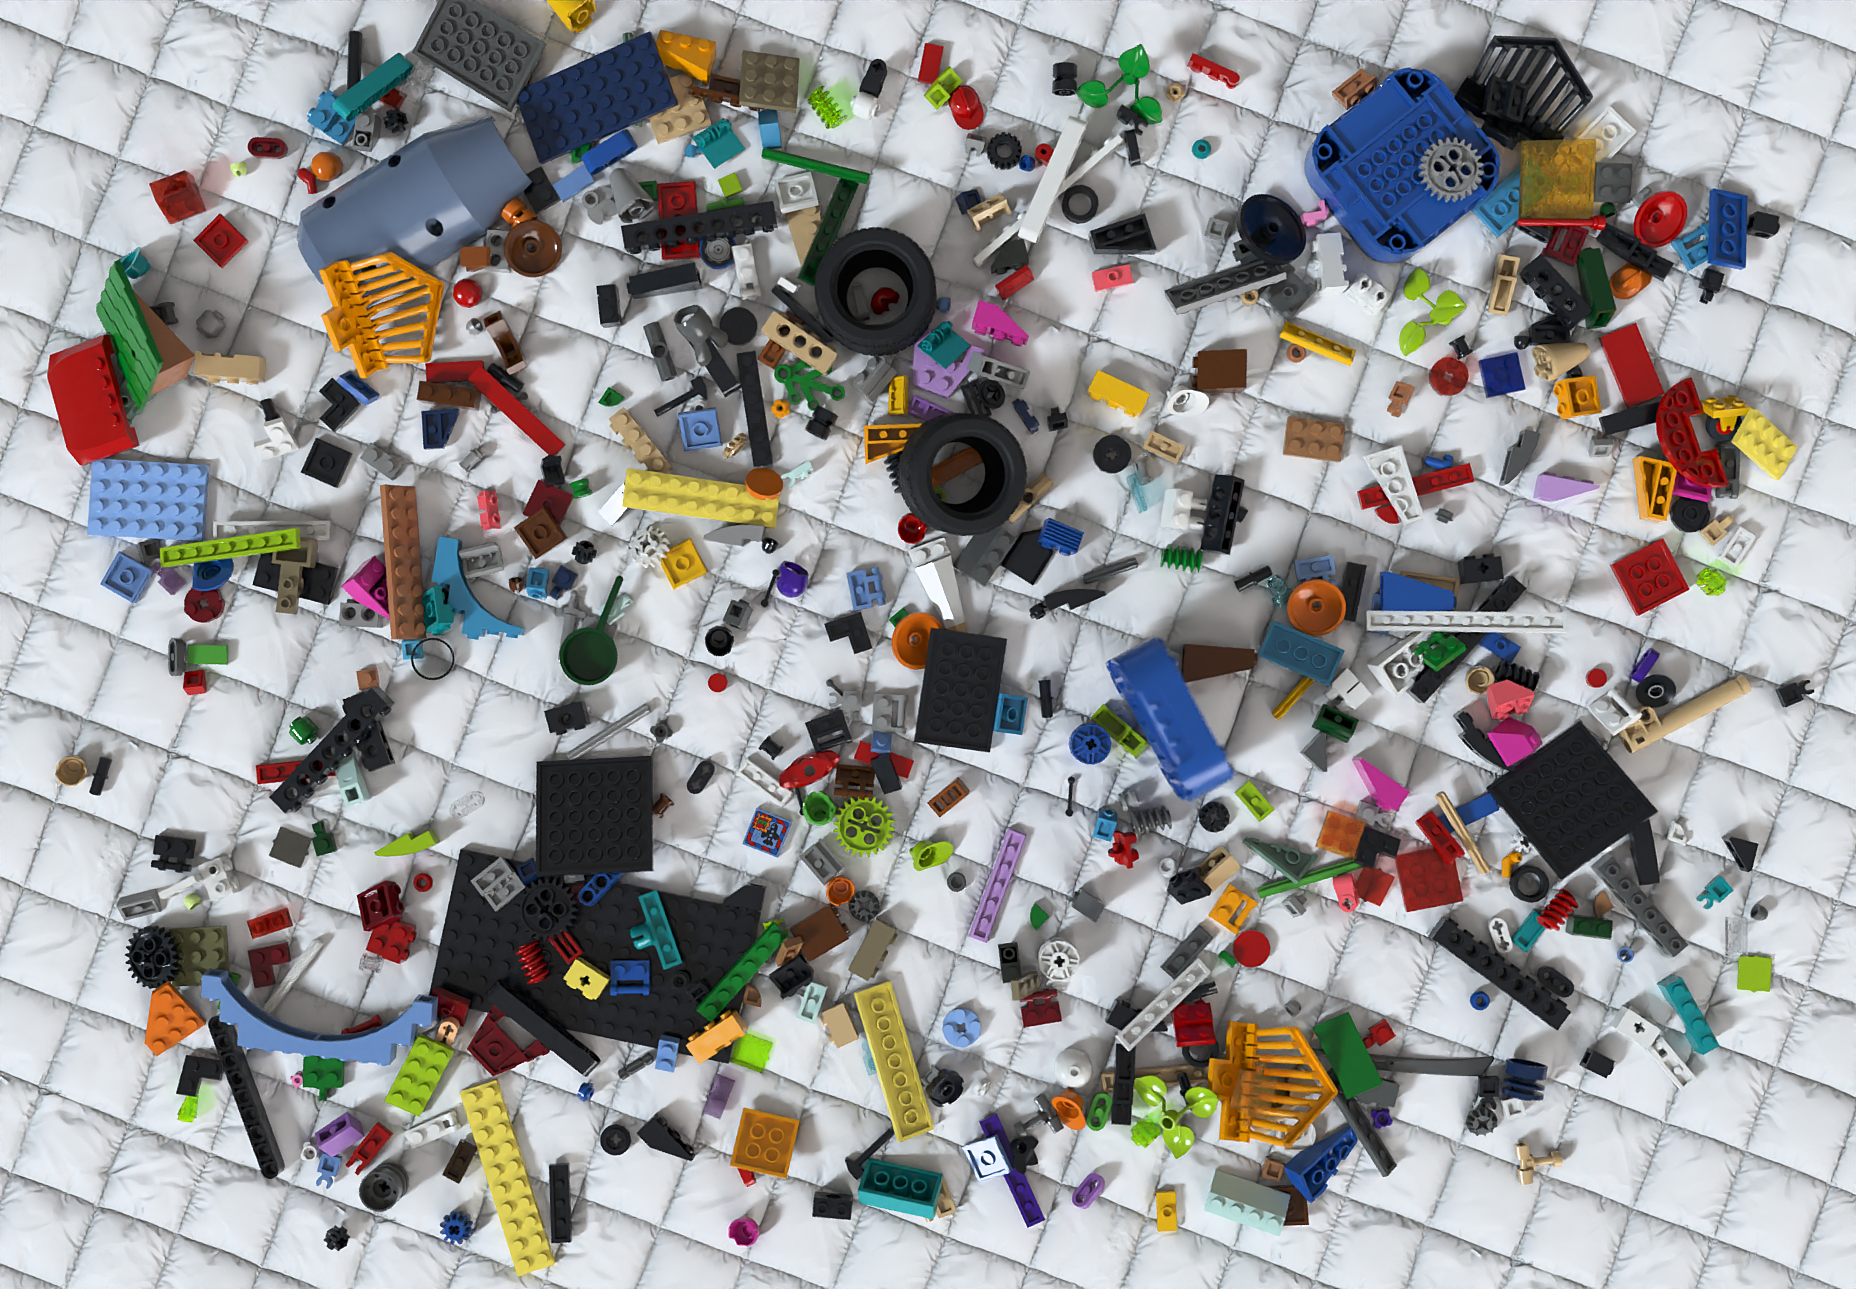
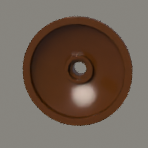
M525 220L516 224L509 231L504 242L506 261L515 272L526 277L546 275L556 267L562 253L559 235L549 224L540 220ZM533 243L532 248H527V245Z

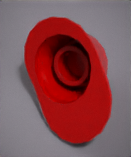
M966 85L958 86L949 94L951 97L948 99L952 115L957 125L962 129H975L981 124L984 116L980 99L972 87Z

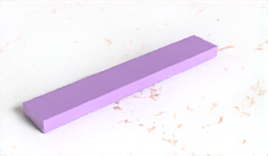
M1008 828L969 937L987 943L1027 836L1026 834Z

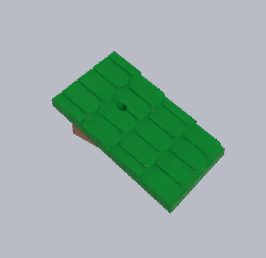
M120 259L115 261L113 266L110 267L109 278L105 281V289L101 292V300L97 303L96 312L107 332L106 335L110 336L114 353L117 356L118 366L128 383L126 386L138 409L141 410L145 408L149 396L186 378L195 355L136 294L131 287Z

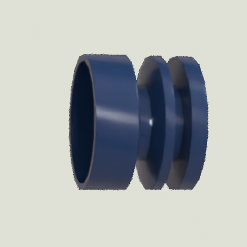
M1507 1058L1504 1072L1512 1075L1513 1078L1503 1079V1083L1510 1086H1503L1502 1093L1520 1100H1543L1544 1094L1538 1091H1544L1545 1086L1537 1083V1080H1546L1548 1066L1524 1059Z

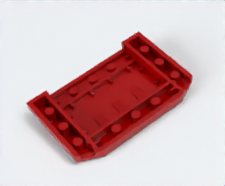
M105 334L51 354L49 357L47 378L66 448L79 465H88L140 446L135 427H129L110 355L114 354L110 336Z

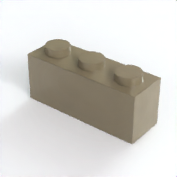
M876 917L852 960L848 971L866 981H869L870 977L874 979L879 970L876 967L880 960L884 961L889 952L886 950L889 943L893 945L898 936L895 933L897 928Z

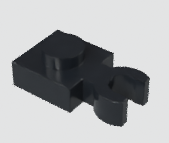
M1803 680L1798 686L1796 682H1792L1775 689L1782 707H1788L1804 700L1802 694L1810 695L1814 693V689H1805V685L1810 683V680Z
M1478 1076V1096L1483 1097L1480 1100L1481 1107L1485 1108L1487 1103H1491L1492 1109H1496L1497 1105L1493 1097H1499L1498 1076Z

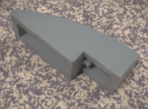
M760 525L729 526L707 533L703 539L743 547L744 539L763 542L766 528Z

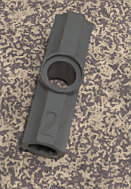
M659 321L643 326L661 381H669L678 377ZM658 348H665V353L662 356L656 355Z

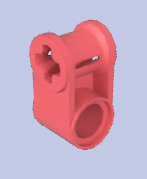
M1353 873L1334 876L1333 886L1337 894L1339 906L1345 912H1352L1360 903ZM1347 899H1349V901H1353V904L1351 906L1349 903L1345 902Z

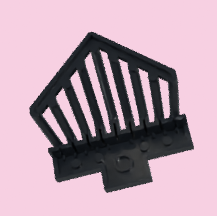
M1494 35L1472 77L1468 75L1458 88L1454 99L1461 108H1465L1475 117L1484 120L1481 130L1487 137L1493 138L1503 147L1511 150L1520 142L1524 147L1530 148L1540 157L1550 161L1558 145L1566 136L1562 132L1590 103L1593 95L1557 38ZM1502 47L1484 81L1480 83L1479 78L1495 48ZM1517 48L1500 76L1504 80L1508 79L1525 49H1531L1513 78L1519 82L1524 77L1540 49H1546L1525 82L1526 85H1529V90L1552 54H1554L1556 61L1526 104L1522 122H1510L1482 114L1488 78L1496 75L1510 49ZM1560 67H1562L1565 74L1535 115H1532L1531 112ZM1570 80L1573 85L1572 90L1548 119L1543 122L1541 118ZM1578 94L1581 102L1557 128H1553V123Z

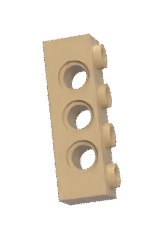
M773 311L761 329L762 334L826 376L838 358L837 350L829 344L826 346L820 342L821 339L815 334L811 333L809 335L804 332L805 328L797 322L795 324L789 322V317L784 313ZM783 327L790 329V333L786 336L780 334V329ZM804 338L806 343L804 346H797L795 344L796 340ZM819 348L822 354L819 357L812 356L811 352L813 349Z

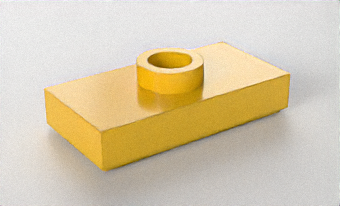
M906 375L895 376L889 382L888 415L890 416L908 414L909 377Z
M1175 1190L1156 1191L1157 1231H1177Z

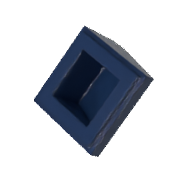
M977 189L962 192L955 198L962 215L968 214V209L982 203Z
M534 858L516 867L522 883L527 887L531 886V882L537 883L538 879H544V877L536 876V861Z

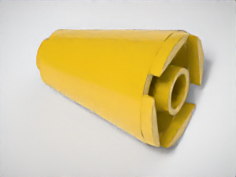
M546 0L571 32L576 31L579 33L586 29L593 20L590 18L592 12L596 13V3L594 0Z

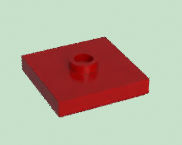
M219 214L193 240L221 268L249 242L222 214Z

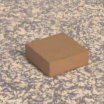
M1266 1157L1261 1177L1280 1182L1285 1163Z

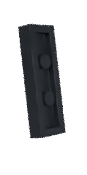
M1346 562L1341 592L1346 602V613L1343 620L1356 621L1367 565Z

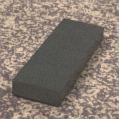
M1198 924L1160 967L1173 979L1177 978L1213 937Z

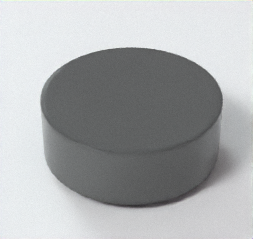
M959 872L951 873L947 878L949 889L954 892L962 891L966 886L965 876Z

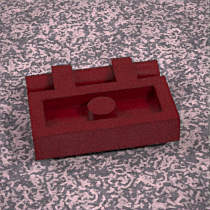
M1046 988L1043 991L1034 992L1019 1000L1020 1002L1027 1001L1028 1006L1021 1007L1024 1028L1062 1021L1059 1002H1051L1050 997L1058 996L1057 989L1049 990V988ZM1044 999L1045 1003L1034 1005L1033 1000Z

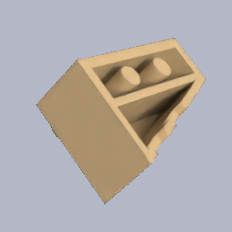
M195 351L194 374L207 379L209 383H220V380L227 381L228 384H239V381H246L248 385H258V382H265L266 359L260 356L221 355V353L212 355L204 354L202 351Z

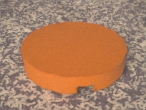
M756 468L748 472L745 478L747 492L753 497L760 500H765L766 498L773 500L780 496L783 489V480L773 470Z

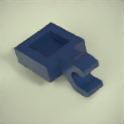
M561 565L551 581L556 585L551 590L549 596L558 600L564 589L570 591L578 574Z

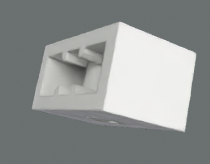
M1621 1006L1610 1026L1639 1045L1649 1049L1661 1031L1656 1027L1657 1023L1648 1017L1642 1018L1639 1016L1641 1012L1631 1006L1629 1009Z

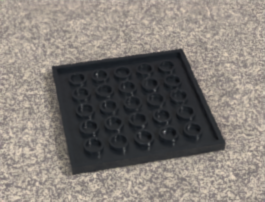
M1581 721L1517 765L1513 772L1509 771L1486 787V790L1561 881L1658 812Z
M652 756L537 762V877L654 871Z

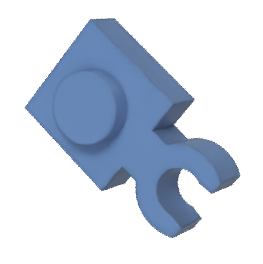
M325 1152L322 1153L317 1172L322 1173V1175L317 1179L316 1186H320L322 1180L327 1181L326 1189L332 1186L333 1179L331 1176L336 1177L338 1175L343 1156L335 1155L330 1157Z

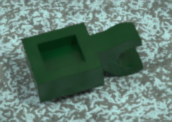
M320 821L312 824L314 833L317 835L311 838L316 856L337 851L332 832L326 833L324 822Z

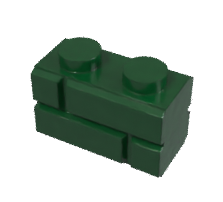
M1323 703L1317 712L1312 727L1348 743L1354 734L1359 719L1350 717L1348 714Z
M1568 914L1569 919L1566 921V933L1611 940L1613 920Z

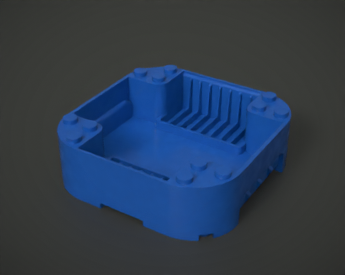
M1410 67L1390 74L1375 90L1370 92L1332 124H1327L1315 138L1305 157V175L1312 190L1320 200L1324 199L1329 211L1363 253L1371 259L1382 263H1399L1414 256L1489 195L1499 179L1500 159L1493 143L1464 112L1454 99L1455 96L1443 81L1425 69L1418 70L1411 69ZM1447 137H1449L1450 142L1457 137L1458 143L1464 139L1465 146L1471 143L1470 150L1477 149L1474 155L1481 156L1478 163L1484 164L1479 168L1484 173L1478 176L1482 179L1479 184H1476L1478 188L1475 191L1472 190L1470 196L1465 194L1463 200L1458 197L1456 202H1453L1451 197L1448 202H1445L1444 196L1437 200L1438 194L1436 193L1430 196L1432 190L1425 191L1428 185L1427 183L1421 184L1420 182L1424 177L1418 175L1423 171L1418 166L1424 163L1420 160L1423 156H1426L1424 152L1427 149L1431 150L1430 146L1433 143L1437 145V141L1440 139L1444 143ZM1450 152L1449 157L1456 160V155ZM1434 164V170L1437 172H1441L1440 166ZM1452 167L1448 169L1449 172L1454 171ZM1461 168V172L1464 175H1468V170ZM1446 180V185L1453 187L1452 181Z
M1154 636L1105 662L1107 670L1111 672L1110 676L1121 697H1125L1160 763L1158 766L1167 782L1180 800L1186 799L1187 802H1191L1232 780L1235 771L1225 758L1228 756L1223 745H1218L1176 668L1179 666L1174 655L1169 656L1163 639H1158Z

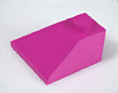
M1511 717L1502 720L1487 733L1507 767L1531 754L1543 744L1539 734L1532 726Z

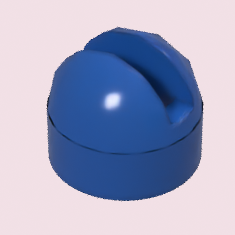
M1024 155L1020 159L1019 167L1024 171H1032L1036 167V161L1033 157Z

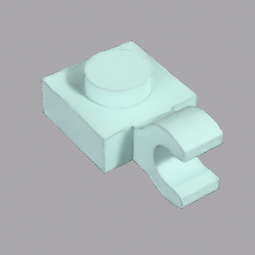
M807 461L791 472L783 474L781 478L782 480L787 477L790 478L791 482L786 487L791 488L794 486L796 478L801 477L804 479L810 476L813 467L810 461Z
M625 593L618 601L615 600L607 620L609 625L625 615L623 608L633 602L629 595ZM605 604L598 608L601 614L603 612Z

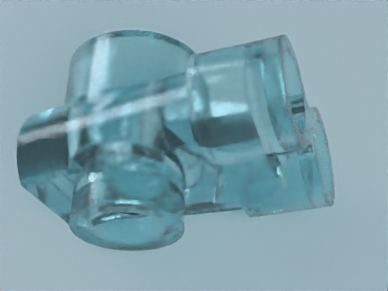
M1280 575L1271 576L1267 580V587L1272 592V601L1275 607L1280 608L1284 606L1293 591L1292 588L1287 587Z

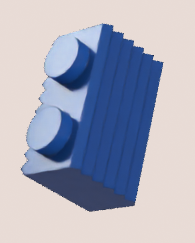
M1048 518L1044 521L1037 541L1041 542V546L1044 548L1058 549L1061 555L1069 557L1078 552L1084 532Z

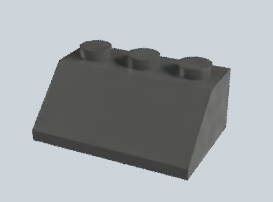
M999 526L987 533L975 535L966 545L953 567L985 587L1017 538Z

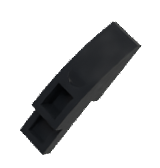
M1458 711L1452 715L1463 729V732L1458 737L1473 753L1497 768L1512 772L1515 770L1513 765L1506 766L1490 738L1484 740V733L1473 725L1472 722L1474 720L1468 712Z

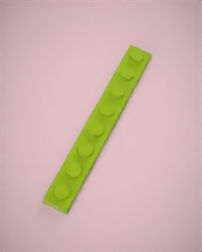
M292 528L160 548L161 567L167 568L301 548L300 529Z

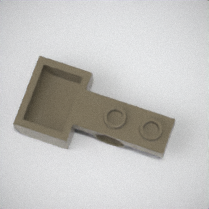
M300 537L301 548L273 552L272 563L281 565L276 612L297 614L299 595L304 587L302 569L303 567L315 568L318 543L314 538Z

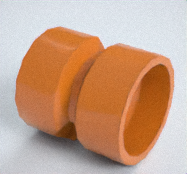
M518 198L511 200L501 213V217L509 224L513 223V227L525 220H538V216L530 209H526V205Z

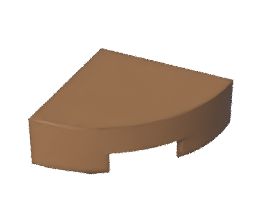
M1602 890L1596 895L1593 912L1595 917H1599L1614 907L1605 891Z
M747 983L742 1003L761 1007L762 1000L759 991Z

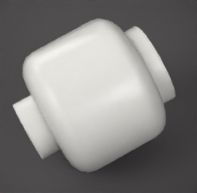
M860 92L857 96H853L850 107H852V112L855 116L870 120L872 117L875 118L877 116L880 103H878V99L875 96Z

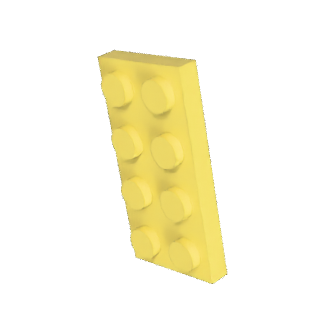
M1753 408L1749 409L1731 441L1775 480H1780L1798 448L1765 416Z

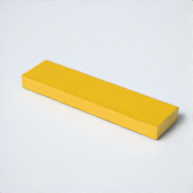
M1285 321L1281 330L1280 338L1345 365L1351 366L1353 363L1355 349Z

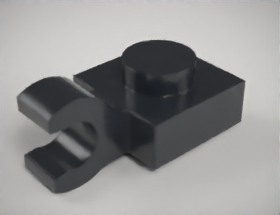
M1123 104L1118 109L1116 115L1119 117L1118 120L1125 125H1133L1135 133L1141 136L1143 131L1138 126L1143 125L1147 128L1149 123L1139 118L1138 114Z
M1709 268L1704 269L1698 288L1703 289L1699 302L1707 304L1708 301H1712L1714 293L1716 294L1720 291L1725 274Z

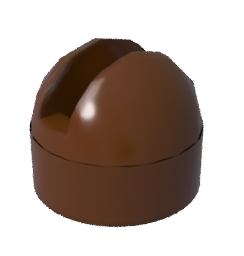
M522 577L510 578V590L521 592L524 589V579Z

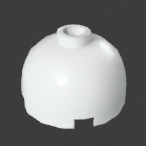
M1068 1048L1056 1057L1054 1073L1062 1085L1069 1088H1078L1085 1085L1090 1079L1092 1063L1082 1050Z

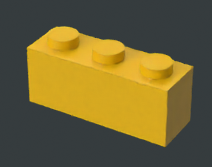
M1097 370L1087 391V394L1090 395L1089 398L1097 402L1102 400L1107 403L1108 407L1115 410L1117 408L1125 411V415L1132 418L1140 416L1150 393Z

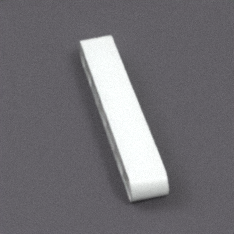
M1069 116L1021 225L1019 237L1034 243L1038 242L1085 134L1087 122Z

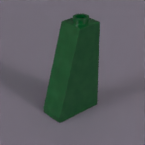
M1589 247L1580 251L1576 264L1581 297L1593 309L1588 317L1585 318L1586 328L1594 329L1607 326L1616 311V305L1600 248L1593 249Z

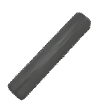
M1131 558L1083 575L1084 583L1089 584L1137 568L1138 562L1136 558Z

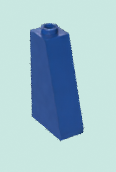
M1380 572V611H1454L1457 599L1453 591L1395 573Z

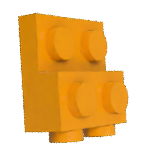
M1595 375L1563 379L1555 382L1553 393L1558 398L1557 413L1561 415V420L1602 413Z

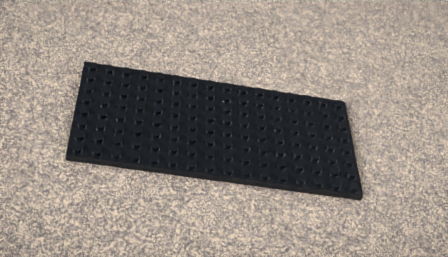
M460 849L429 996H431L434 986L470 999L469 1009L488 1013L493 1004L486 998L485 993L498 979H502L564 1029L658 1049L661 1035L680 1038L678 1053L693 1056L686 1046L689 1042L688 1038L697 1031L699 1034L705 1031L704 1027L710 1022L696 1011V1005L686 994V991L702 979L709 989L713 990L754 944L761 912L751 913L747 912L745 908L738 907V910L727 908L726 904L657 890L682 961L681 964L664 970L656 947L650 945L637 949L633 941L644 936L632 938L630 934L632 927L643 924L646 921L638 896L655 889L617 881L595 905L586 906L583 903L574 905V908L579 909V911L573 914L578 919H572L571 922L575 926L568 925L567 928L584 951L579 957L610 977L611 960L650 959V995L630 993L611 996L610 979L601 995L596 1000L594 998L591 1000L585 997L580 989H573L566 984L567 981L563 979L575 960L567 964L549 939L546 942L543 940V936L534 947L541 948L537 955L542 954L544 956L540 962H546L542 969H549L545 976L550 977L533 984H527L531 977H524L528 969H521L525 962L518 961L523 956L516 955V952L520 950L518 947L535 941L536 935L529 937L530 931L525 933L523 932L525 926L518 925L522 919L516 918L520 911H516L515 908L521 905L516 901L523 898L519 894L498 912L495 911L487 899L481 896L471 880L499 859L500 856ZM504 858L519 875L516 867L524 862ZM584 875L585 881L565 884L564 889L575 884H587L594 876ZM548 876L542 879L544 883L546 878L551 879V884L554 879L558 880V885L561 882L565 883L564 876ZM600 878L597 882L598 887L606 886L607 879ZM550 891L544 894L545 901L550 900ZM585 893L584 901H591L593 899V893ZM536 897L535 900L546 909L544 913L551 914L558 923L559 919L548 910L549 907L544 906L539 898ZM535 904L532 905L530 908V913L532 915H534L537 912V906ZM559 905L557 908V913L561 915L564 912L563 905ZM546 918L543 921V927L545 929H547L550 926V920L548 918ZM563 934V938L570 945L573 951L577 953V950L570 943L567 937ZM556 936L557 943L564 950L567 956L571 958L572 955L568 952V950ZM677 971L686 972L690 978L688 987L681 991L675 990L670 984L671 976ZM588 976L584 977V983L586 984L589 982ZM682 977L677 978L679 984L684 982ZM618 980V986H643V980ZM746 984L724 1007L725 1011L723 1013L728 1010L732 1012L736 1009L740 1014ZM702 988L694 994L698 996L703 992ZM704 995L699 1001L702 1002L707 995ZM722 1014L714 1019L715 1023L721 1020L720 1016ZM734 1041L708 1058V1060L729 1064Z

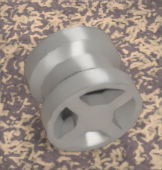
M1129 789L1127 793L1118 794L1124 812L1128 811L1131 807H1139L1133 789Z

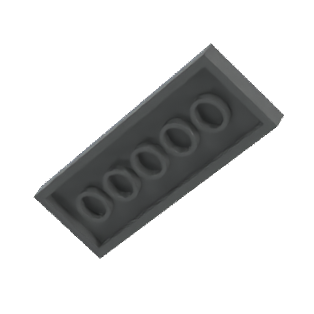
M1259 259L1165 290V296L1175 313L1179 315L1197 308H1204L1215 302H1222L1233 296H1240L1251 290H1258L1264 286L1279 283L1287 279L1281 265H1273Z

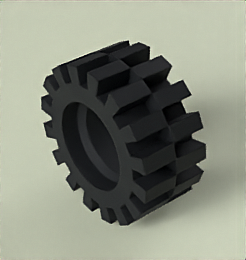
M1001 132V135L996 134L994 138L990 139L987 157L991 165H995V168L1000 167V170H1004V168L1009 170L1019 162L1022 146H1020V141L1017 140L1015 135L1011 136L1009 132L1008 134ZM1006 144L1011 148L1012 153L1009 157L1002 158L997 154V148L1000 145Z

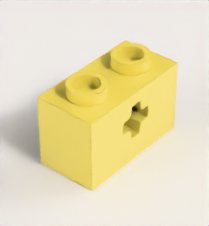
M578 957L563 979L567 981L566 984L571 988H578L583 991L582 994L588 999L592 1000L594 998L596 1000L611 977L583 958ZM586 976L589 977L587 984L584 983V977Z

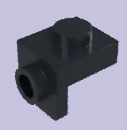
M548 455L542 458L540 468L545 487L565 483L561 467V456Z

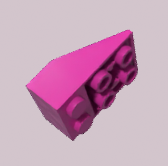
M978 301L972 321L974 333L982 336L986 334L993 335V339L1004 341V339L1010 340L1011 344L1022 347V344H1027L1029 336L997 305Z
M374 555L363 562L341 587L355 601L390 620L386 566Z

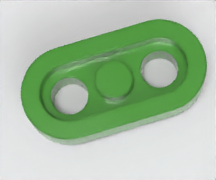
M1098 1092L1093 1096L1087 1113L1086 1123L1093 1131L1103 1129L1112 1106L1111 1097L1106 1092ZM1099 1099H1105V1103L1099 1104ZM1093 1117H1098L1099 1121L1094 1123L1092 1119Z

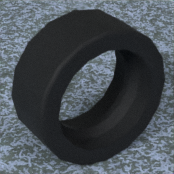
M1075 185L1069 188L1064 194L1062 201V212L1065 217L1077 224L1090 221L1095 216L1099 205L1095 191L1085 185ZM1082 193L1089 197L1091 209L1088 213L1076 215L1071 212L1069 201L1075 194Z
M1530 865L1520 866L1515 869L1509 881L1510 890L1513 895L1519 900L1529 903L1542 900L1548 893L1550 886L1546 873L1540 868ZM1525 873H1534L1540 879V888L1533 895H1525L1519 889V879Z
M1216 1039V1044H1211L1212 1053L1209 1058H1218L1219 1044ZM1189 1046L1182 1047V1055L1189 1065L1195 1068L1209 1066V1058L1204 1061H1197L1190 1055Z

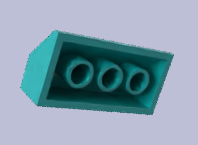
M868 1158L858 1188L859 1203L934 1220L940 1198L943 1174Z

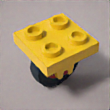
M1726 395L1725 398L1719 399L1717 397H1707L1706 400H1700L1703 411L1709 415L1705 423L1707 433L1713 439L1723 442L1733 439L1742 423L1741 416L1747 415L1749 409L1752 408L1735 395Z

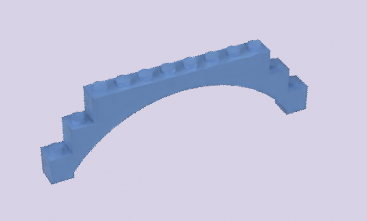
M210 968L202 975L201 997L208 998L211 1001L220 1000L219 1022H226L228 1025L238 1024L237 1046H243L246 1049L259 1048L267 1052L275 1050L282 1051L284 1054L298 1053L302 1056L314 1055L320 1056L323 1059L338 1058L341 1061L354 1060L362 1064L370 1062L377 1063L379 1066H387L396 1058L397 1044L405 1047L414 1042L417 1035V1024L420 1027H428L437 1019L438 997L419 994L407 1011L384 1025L350 1034L315 1033L290 1026L261 1010L238 989L229 977V971Z

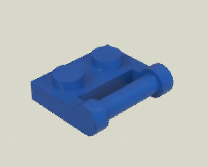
M650 959L610 961L611 996L630 993L650 995ZM618 980H643V986H618Z

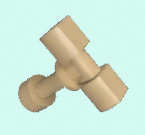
M1526 1142L1514 1144L1516 1158L1520 1162V1168H1517L1518 1178L1522 1185L1533 1183L1532 1170H1535L1538 1165L1552 1164L1553 1167H1561L1563 1165L1560 1151H1552L1550 1156L1534 1158L1529 1153V1145Z

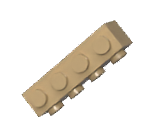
M624 407L609 418L612 423L609 425L616 434L620 433L624 439L621 441L628 449L632 448L636 454L633 456L640 464L644 463L647 466L645 471L669 474L674 470Z

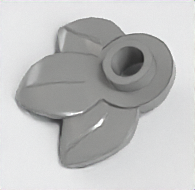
M601 187L597 191H587L582 197V203L588 209V217L598 225H602L604 216H614L618 213L616 204L611 200L613 197L611 188ZM590 198H595L593 204L589 203Z

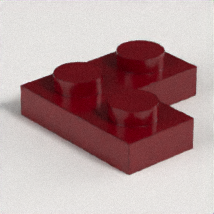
M288 942L248 950L254 988L276 984L273 965L291 961Z

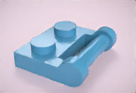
M1706 222L1686 236L1671 241L1673 249L1677 251L1688 271L1708 260L1709 224ZM1701 235H1705L1706 240L1686 250L1685 244Z

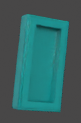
M1535 910L1531 911L1511 937L1512 942L1526 953L1545 930V927L1538 923L1537 917L1540 914Z

